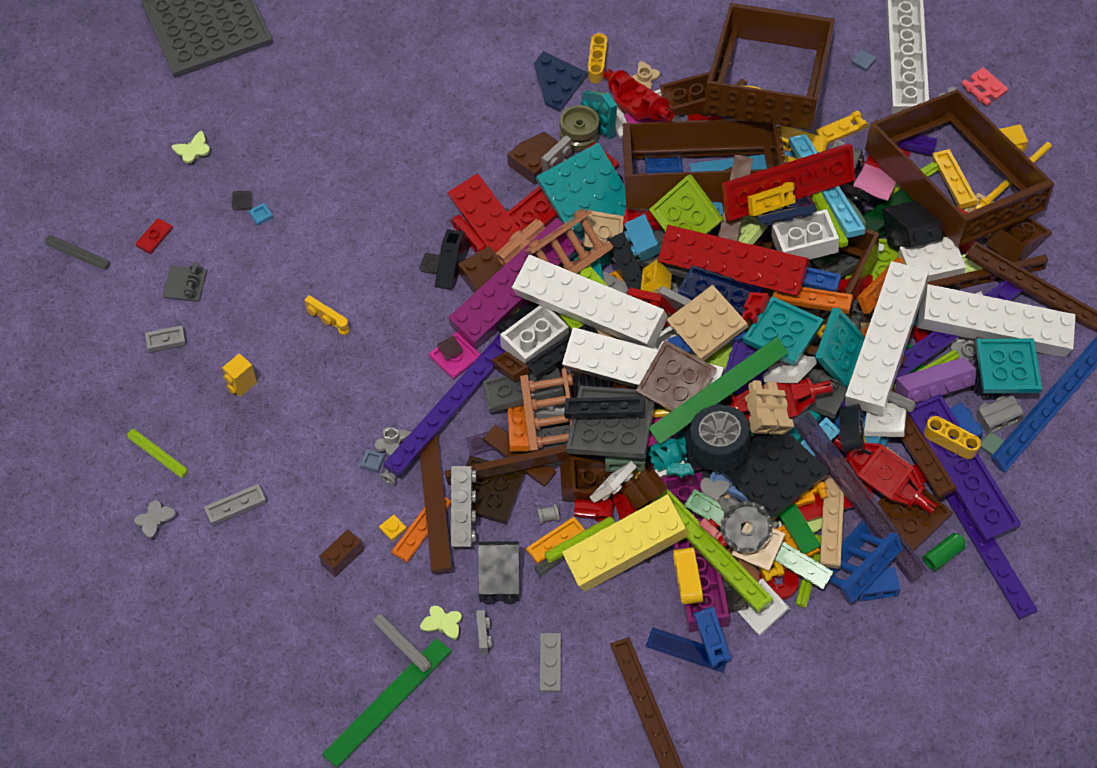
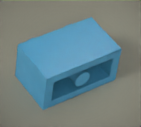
M645 214L625 223L627 231L624 233L627 240L633 243L631 250L635 257L639 256L643 262L660 254V245Z

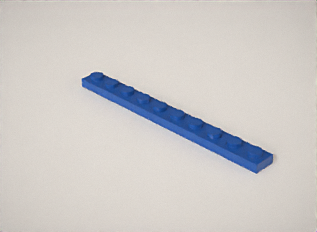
M1097 336L991 456L999 470L1002 472L1008 470L1097 367Z

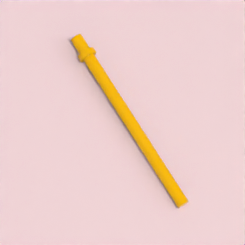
M1046 142L1029 159L1035 163L1052 147L1051 143ZM1005 179L986 198H982L973 210L990 204L1011 183Z

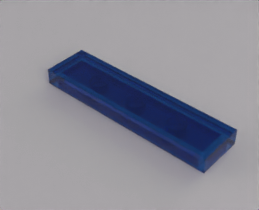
M652 627L646 643L647 648L724 673L727 662L722 661L718 663V666L711 667L702 643ZM714 650L715 655L720 654L721 650Z

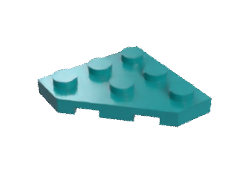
M591 90L583 92L581 105L592 108L598 114L600 133L603 136L606 135L609 140L615 138L617 104L608 92H591Z

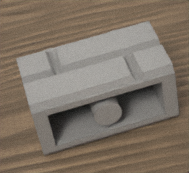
M1013 395L1009 397L1001 396L992 404H982L977 410L976 418L988 435L990 432L994 433L1020 422L1024 413Z

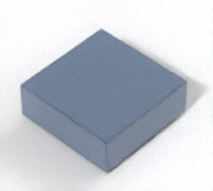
M861 49L853 58L851 64L867 72L876 61V57Z
M366 449L360 463V468L378 473L385 454Z

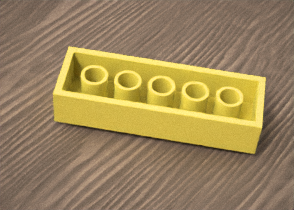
M667 494L562 553L578 586L585 592L686 538L690 533L673 500Z

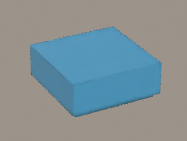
M265 203L248 211L257 226L274 218Z

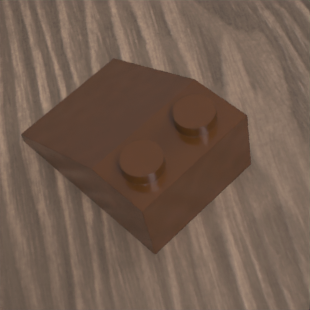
M710 71L661 84V96L668 99L670 103L669 109L679 115H708L704 113V104Z
M542 132L520 142L507 154L508 166L536 185L538 183L536 176L543 173L542 157L558 141L546 132Z
M1029 217L991 233L986 244L994 252L1001 254L1011 262L1026 259L1052 234V231Z
M488 246L459 263V275L475 293L503 265L498 262L495 252Z
M570 455L560 464L562 501L575 502L576 499L591 500L590 496L613 473L605 472V461ZM610 495L607 499H611L613 501L612 495Z

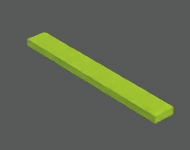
M668 488L651 501L653 503L667 494L670 496L690 533L686 539L757 613L773 602V598L712 535L699 525L700 522Z

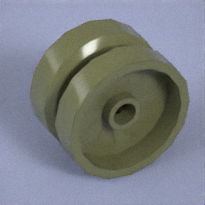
M582 105L571 106L564 110L560 116V140L567 135L572 141V151L582 152L593 142L597 143L599 137L598 114L592 108Z

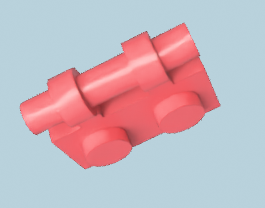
M984 67L970 76L971 83L967 79L961 83L969 94L972 93L979 103H983L987 107L992 103L989 97L996 101L1008 92V88Z

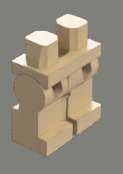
M752 381L748 385L749 394L745 396V401L751 414L749 417L751 432L784 435L794 427L793 419H789L787 413V400L784 398L786 396L785 390H779L777 382H767L763 389L761 381Z

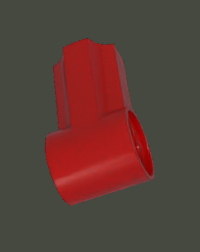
M576 499L574 517L595 519L597 522L613 517L614 501L611 499L604 501L600 499L594 503L592 500Z

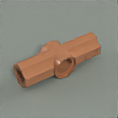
M535 219L524 230L514 233L509 242L495 253L498 262L505 266L545 229L544 224L540 220Z

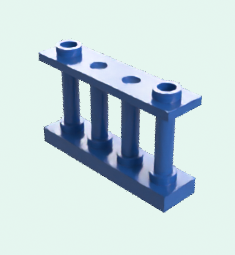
M862 521L842 542L840 569L849 571L852 574L847 580H843L835 576L840 569L827 567L834 572L828 582L839 586L846 600L853 603L904 548L898 535L891 532L885 539H881L871 535L866 522ZM866 542L878 546L872 553L860 549ZM853 555L865 559L859 567L848 563Z

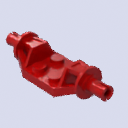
M608 69V71L604 72L603 77L605 80H608V88L612 91L614 101L619 109L635 120L648 117L656 121L662 118L666 121L673 120L675 113L669 109L670 103L667 98L658 95L645 85L639 83L629 76L625 70L613 72V70Z
M807 377L806 380H800L798 383H777L779 390H785L786 396L784 398L787 400L789 419L798 418L811 405L816 404L815 398L817 395L833 392L830 380L813 384L809 377ZM749 389L736 397L732 396V402L729 406L737 408L740 412H750L745 401V396L749 394ZM807 396L810 397L807 400L798 404L799 399H802ZM745 415L746 419L749 421V417L751 415Z
M839 435L833 445L843 451ZM864 442L865 447L863 450L871 452L870 455L860 450L846 452L847 458L845 463H849L856 476L890 501L907 505L909 509L917 504L930 515L938 506V504L923 495L926 487L922 485L915 468L882 444ZM909 481H911V482L913 483V485L918 489V491H916V490L909 484Z

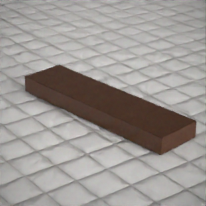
M496 424L483 438L485 443L505 458L531 452L530 450L510 451L509 434ZM543 465L522 469L543 487L546 486L557 472L551 466L543 467Z

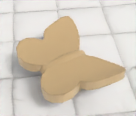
M640 61L638 73L631 77L651 89V81L656 80L660 72L656 69H651L647 63Z

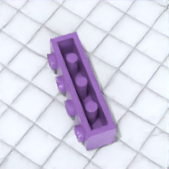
M962 357L897 377L896 393L915 401V403L925 401L939 394H948L975 385L976 368Z

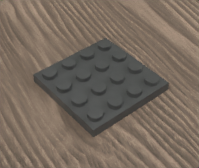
M580 386L577 398L633 397L642 395L637 393L636 389ZM644 397V417L572 419L566 446L567 453L645 459L650 437L648 428L652 426L656 403Z

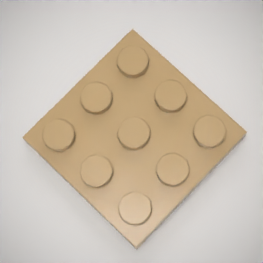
M713 285L667 319L668 324L694 354L703 361L749 327L747 322Z

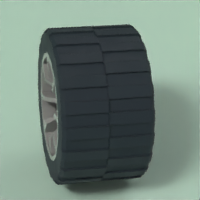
M712 405L702 409L691 421L690 444L693 458L700 466L714 472H727L741 466L748 458L751 449L750 427L746 416L737 408L729 405Z

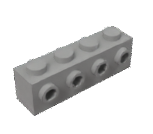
M451 466V547H471L472 542H476V530H472V523L476 522V510H473V502H476V490H473V482H476V470H473L472 466Z

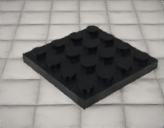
M786 432L784 435L757 433L750 439V453L743 464L727 472L719 471L750 502L763 506L768 512L771 521L830 475V471L789 432Z

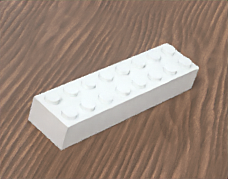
M886 0L891 114L929 100L923 0Z
M528 255L512 286V289L519 297L627 342L649 348L654 347L668 319L664 309L532 255Z
M891 261L845 395L846 406L860 404L863 411L881 416L884 415L928 283L929 271Z
M927 284L919 308L918 328L975 339L977 336L986 339L1034 338L1036 352L1066 357L1073 350L1076 314Z
M573 327L562 365L567 370L637 388L659 350ZM713 365L717 370L708 385L724 375L723 367Z

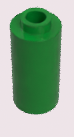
M950 534L922 556L923 562L933 572H936L966 548L964 537L961 534Z

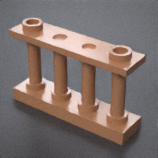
M582 208L573 214V218L541 240L536 239L529 243V248L524 251L526 254H533L535 252L539 259L549 262L541 248L550 242L563 263L562 267L573 273H578L613 249L610 241L599 240L586 218L592 211L583 210ZM578 222L581 223L593 243V249L590 251L584 250L571 228ZM564 232L578 253V259L574 262L568 259L556 237Z
M566 368L562 369L563 377L534 382V380L531 381L528 375L520 376L531 452L541 450L540 448H543V445L568 441L569 433L542 438L538 434V429H541L543 426L570 422L571 427L572 419H565L564 415L539 419V417L536 418L535 413L538 408L565 404V398H572L571 385H574L572 373L569 374ZM559 385L565 386V396L543 400L533 398V392H536L537 389Z

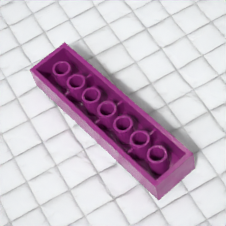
M556 218L532 241L536 239L541 240L563 223ZM564 232L556 237L568 259L573 261L578 256V253ZM578 238L579 242L583 247V242ZM549 242L541 249L548 261L563 268V263L551 243ZM528 245L448 317L450 326L476 350L497 331V324L518 312L529 302V300L517 296L512 289L528 255L537 257L535 252L533 254L525 253L524 250L529 248Z
M701 472L694 473V475L687 474L682 478L680 476L662 478L669 491L683 505H685L694 489L703 493L701 489ZM688 509L699 522L703 520V517ZM686 538L672 545L673 550L694 548L703 594V602L683 605L688 632L699 631L693 613L711 606L714 607L720 627H728L730 616L722 576Z

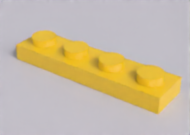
M950 149L932 153V159L934 163L938 164V170L957 206L963 209L977 205V198Z

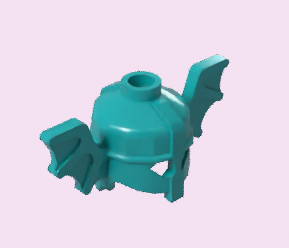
M668 438L661 444H658V442L652 444L648 455L651 456L650 461L654 464L653 469H658V473L666 470L667 475L677 474L680 478L687 474L694 475V470L689 463L681 464L683 455L687 454L683 443H679L676 439Z

